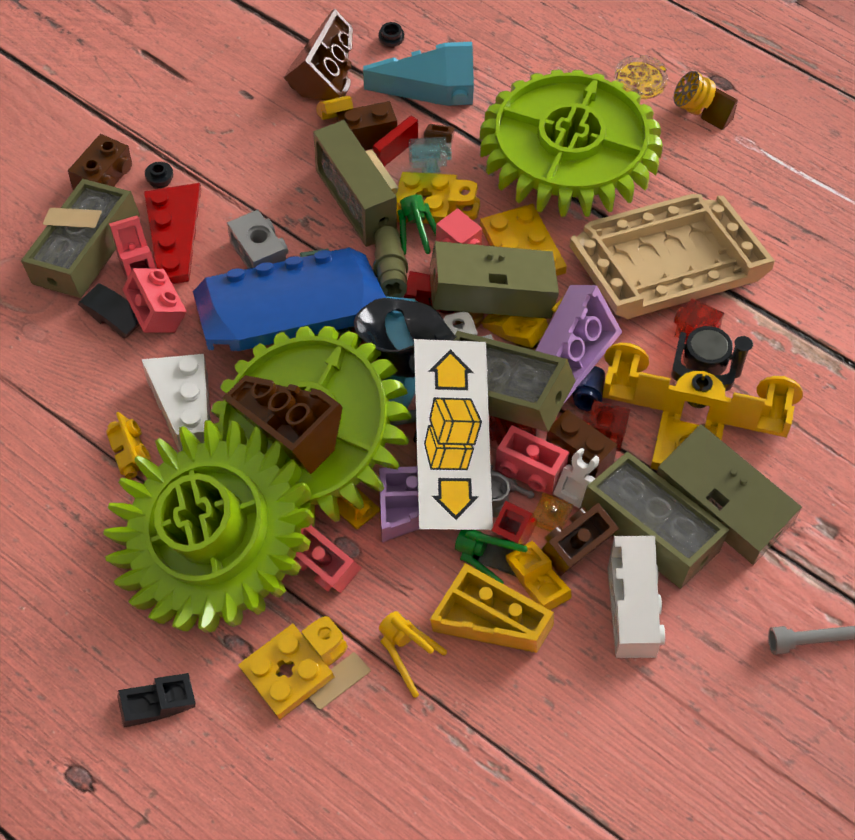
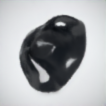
M379 298L370 302L357 313L354 320L355 331L365 342L373 343L376 347L375 349L381 351V355L376 360L387 359L392 362L398 370L393 376L415 377L414 345L402 350L394 347L386 333L385 318L388 313L394 310L402 312L413 342L414 339L453 341L457 337L447 326L441 315L427 304L394 298Z

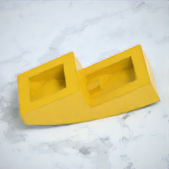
M343 96L319 102L316 108L317 115L322 120L336 117V112L353 109L352 97Z
M488 314L481 322L483 327L513 343L533 348L543 337L549 326L546 319Z
M533 540L524 545L528 548L527 552L514 550L506 555V560L512 571L536 603L552 610L572 598L571 589L552 569L550 558Z

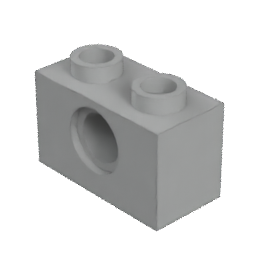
M259 210L227 222L229 240L248 269L264 262L273 264L286 260V254L289 252L283 238L278 239L272 222L269 218L265 219Z

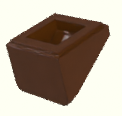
M716 88L713 101L707 109L704 108L701 118L723 130L734 119L738 100Z
M429 124L424 132L423 151L448 155L451 151L455 128Z

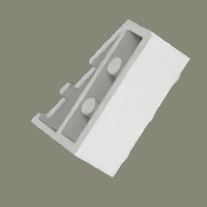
M204 354L141 359L147 383L156 398L158 407L162 411L179 452L183 450L179 427L185 426L197 437L200 443H204L205 420H210L208 373Z
M614 536L607 569L616 658H656L660 645L665 644L664 625H660L659 614L662 612L661 595L658 594L655 536Z

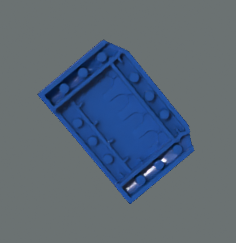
M350 247L334 251L321 250L314 255L306 257L293 256L285 261L273 264L264 262L254 268L244 270L240 268L232 269L225 274L204 278L193 290L207 349L214 350L213 344L230 345L231 351L251 349L259 343L264 346L274 344L275 335L284 332L289 339L296 338L298 329L308 326L315 335L324 326L334 327L336 330L354 326L357 313L364 306L376 299L386 298L366 255Z

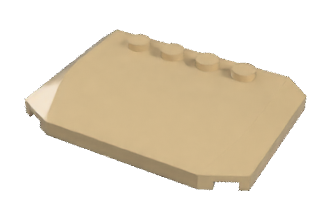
M690 194L590 221L584 226V231L577 237L573 235L570 238L569 245L590 278L598 286L614 313L626 319L757 282L773 269L775 262L724 196H717L716 200H703L701 194Z

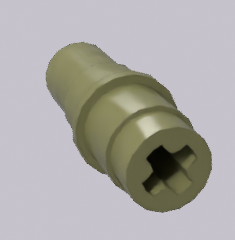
M383 226L374 234L375 261L373 263V271L386 297L402 298L407 291L408 261L401 248L398 230L391 226Z

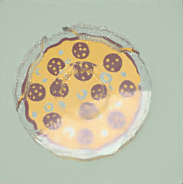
M634 55L618 63L615 68L614 81L623 83V89L627 92H637L641 99L654 98L661 94L667 86V69L656 58L648 55H640V58H633Z

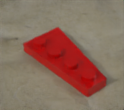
M193 183L144 191L157 269H164L172 284L189 282L193 258V241L196 235L195 226L199 212L198 204L201 197V184Z

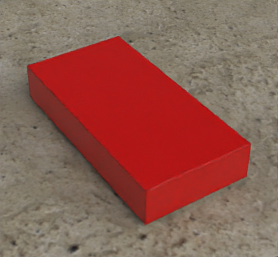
M412 115L373 145V152L384 167L418 140V119Z

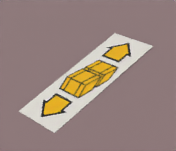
M414 339L419 529L492 530L486 342Z

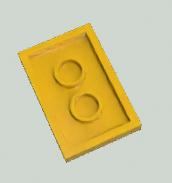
M533 203L480 218V227L483 228L482 231L490 246L553 251L556 276L566 274L567 265Z

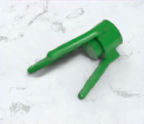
M422 195L405 197L400 200L402 209L397 211L400 220V242L404 255L407 252V219L409 224L416 223L425 253L430 254L431 250L422 222L426 217L436 236V222L430 212L428 203L424 204Z
M461 530L455 543V550L462 553L460 560L471 564L480 572L502 584L504 582L474 557L476 555L481 557L488 543L520 552L528 551V548L523 544L486 535L477 530Z

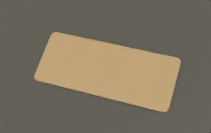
M49 208L43 225L95 228L102 211Z
M355 652L333 667L331 671L335 678L309 697L318 709L324 708L371 671Z

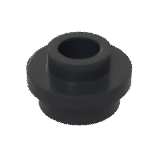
M395 22L385 23L378 33L380 43L389 47L400 45L405 38L403 29Z
M154 162L145 169V178L151 186L164 188L171 183L173 169L165 162Z

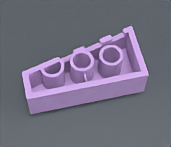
M597 285L569 286L535 350L568 359L576 382L565 402L603 357L607 348L622 333Z

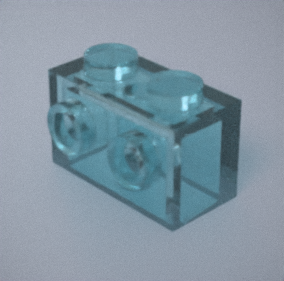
M445 137L408 140L410 168H422V173L440 172V167L447 166V160L452 159L451 143H446Z

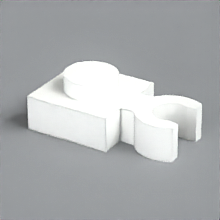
M580 448L572 456V465L568 464L563 468L553 493L555 496L579 509L587 486L596 479L590 476L589 473L599 464V457L597 456L591 459L589 464H586L582 460L583 448Z

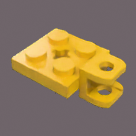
M402 172L396 193L397 211L402 209L400 200L412 195H427L430 197H426L423 201L424 204L428 203L436 223L457 208L471 220H474L478 217L480 199L476 197L478 185L474 181L458 180L457 175ZM463 190L470 191L467 195L462 193ZM465 206H472V207H473V208H472L471 210H469V211H464V210H463V208H464ZM397 213V222H400L399 216H398V213ZM425 217V220H423L422 222L429 224Z
M324 616L315 620L301 632L292 623L239 663L238 666L275 715L281 720L335 678L329 666L346 652L348 645L330 617ZM284 664L294 665L291 669L293 675L289 678L286 675L278 677L280 667Z

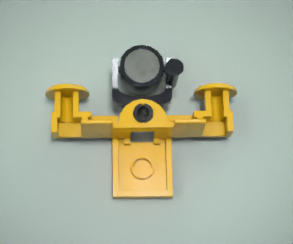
M713 326L696 328L689 334L686 344L684 343L687 333L680 332L671 372L672 378L678 381L676 386L669 385L671 378L642 372L649 366V356L637 345L631 343L613 344L607 348L604 354L605 361L609 367L603 389V398L663 411L651 463V469L658 470L660 464L699 426L698 424L680 421L685 401L695 408L709 406L704 427L722 440L725 424L787 438L795 408L792 405L800 402L803 398L801 386L795 380L785 376H770L761 380L756 387L759 397L736 392L733 393L732 398L726 397L725 391L731 390L735 378L741 376L748 351L753 347V341L746 336L737 337L734 341L735 347L733 350V343L729 335ZM683 350H684L683 360H684V363H685L686 367H685L684 365H682V363H681V357H682V352H683ZM731 360L729 373L720 375L726 370L729 361Z

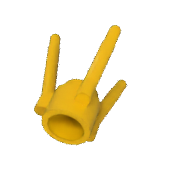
M394 611L387 615L379 625V631L384 635L380 642L388 650L412 696L417 698L419 693L394 646L403 647L413 640L429 654L436 650L445 656L447 650L416 628L398 611Z

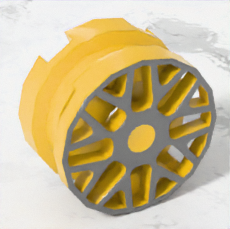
M690 71L678 82L673 96L674 103L693 115H699L702 113L701 109H707L712 103L716 91L715 83L696 71Z

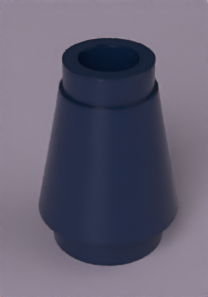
M594 366L572 393L574 404L581 410L593 411L603 401L605 372L600 367Z

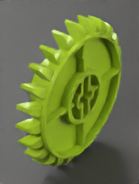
M558 69L552 70L551 74L544 76L540 73L532 74L527 82L523 80L515 81L511 84V92L502 91L496 96L495 104L490 105L486 110L485 121L480 127L479 140H482L480 144V158L489 155L486 165L487 175L502 168L498 184L500 190H503L515 179H518L516 187L517 203H520L534 188L537 190L536 209L538 212L544 210L552 195H557L560 216L565 217L570 208L572 197H578L584 216L589 217L594 195H599L609 213L613 211L615 188L628 203H631L633 200L634 182L643 190H647L649 171L654 175L658 172L659 158H661L663 143L660 139L661 128L659 122L653 119L654 113L651 107L645 104L640 105L641 96L637 92L625 91L623 83L619 81L610 82L604 79V75L598 73L589 75L584 74L582 70L563 73L562 70Z
M308 326L300 327L296 332V338L289 339L284 332L275 335L274 345L268 348L259 343L253 348L255 357L249 362L239 360L234 365L238 375L234 380H224L220 386L222 391L227 393L247 375L272 380L276 385L288 387L289 384H292L305 391L311 392L312 389L321 390L343 407L334 452L312 474L301 467V477L293 485L304 482L310 488L311 497L300 508H308L314 514L313 523L311 524L313 527L315 525V505H319L328 517L337 522L340 521V512L336 498L342 495L350 504L361 510L364 508V503L356 487L357 484L363 482L374 490L380 492L384 490L382 481L372 468L375 464L398 470L400 464L384 448L385 444L407 445L409 439L400 429L391 425L390 421L411 419V413L403 404L389 401L390 399L408 394L405 386L398 380H384L398 371L392 362L387 359L376 360L381 355V351L375 349L376 347L373 343H365L358 347L362 339L354 332L348 331L338 339L339 333L334 327L324 326L319 331L318 336H315ZM225 400L213 403L211 412L219 418V422L214 425L220 430L224 441H226L229 424L232 420L236 421L245 431L247 445L255 427ZM269 439L267 451L273 444ZM287 456L286 462L283 464V466L292 459Z
M205 420L204 443H200L197 437L185 426L179 427L183 448L180 452H177L160 438L155 440L163 463L158 467L150 460L137 456L134 460L140 471L147 478L145 483L142 484L127 478H120L118 482L127 493L135 498L133 505L126 503H109L108 505L110 511L127 521V527L104 529L103 535L115 543L126 546L127 549L105 556L106 561L118 568H132V570L114 580L115 585L127 591L142 588L128 602L141 610L152 608L156 604L148 618L159 624H165L172 620L176 614L172 627L179 631H189L195 625L197 618H199L198 628L207 633L216 630L221 617H223L225 623L235 627L241 624L244 610L249 609L256 615L261 614L265 611L266 606L263 598L269 593L280 598L286 592L285 586L281 582L285 574L291 576L298 575L301 566L294 560L296 552L309 550L311 543L305 535L301 534V529L309 527L313 523L314 514L308 508H300L301 505L307 503L310 499L311 491L304 482L293 486L301 477V467L294 459L283 466L286 462L287 454L277 441L267 451L268 439L257 427L254 428L246 445L245 431L236 421L232 420L229 424L226 441H224L220 430L210 420Z

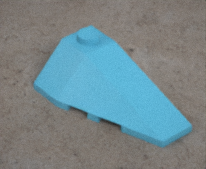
M472 42L442 43L436 45L435 50L424 53L418 50L411 52L412 56L398 60L393 57L363 66L364 90L445 106L473 105Z

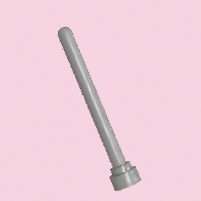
M785 626L771 627L768 632L770 650L774 655L789 653L791 649H795L796 645L855 639V626L798 632L787 629Z

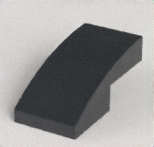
M100 283L78 302V305L101 324L104 321L123 339L128 337L140 325L128 300Z
M189 673L154 678L153 685L118 690L117 695L123 727L167 718L194 708L196 705Z

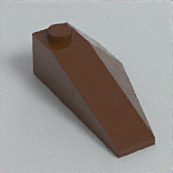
M336 9L330 12L284 76L289 86L304 98L326 101L346 96L351 86V79L347 75L348 70L351 69L348 52L352 49L353 27Z
M245 375L222 397L254 427L259 428L272 443L277 441L287 456L294 459L299 466L310 474L335 450L343 407L321 390L312 389L310 392L301 390L297 385L289 384L288 387L276 385L272 380Z

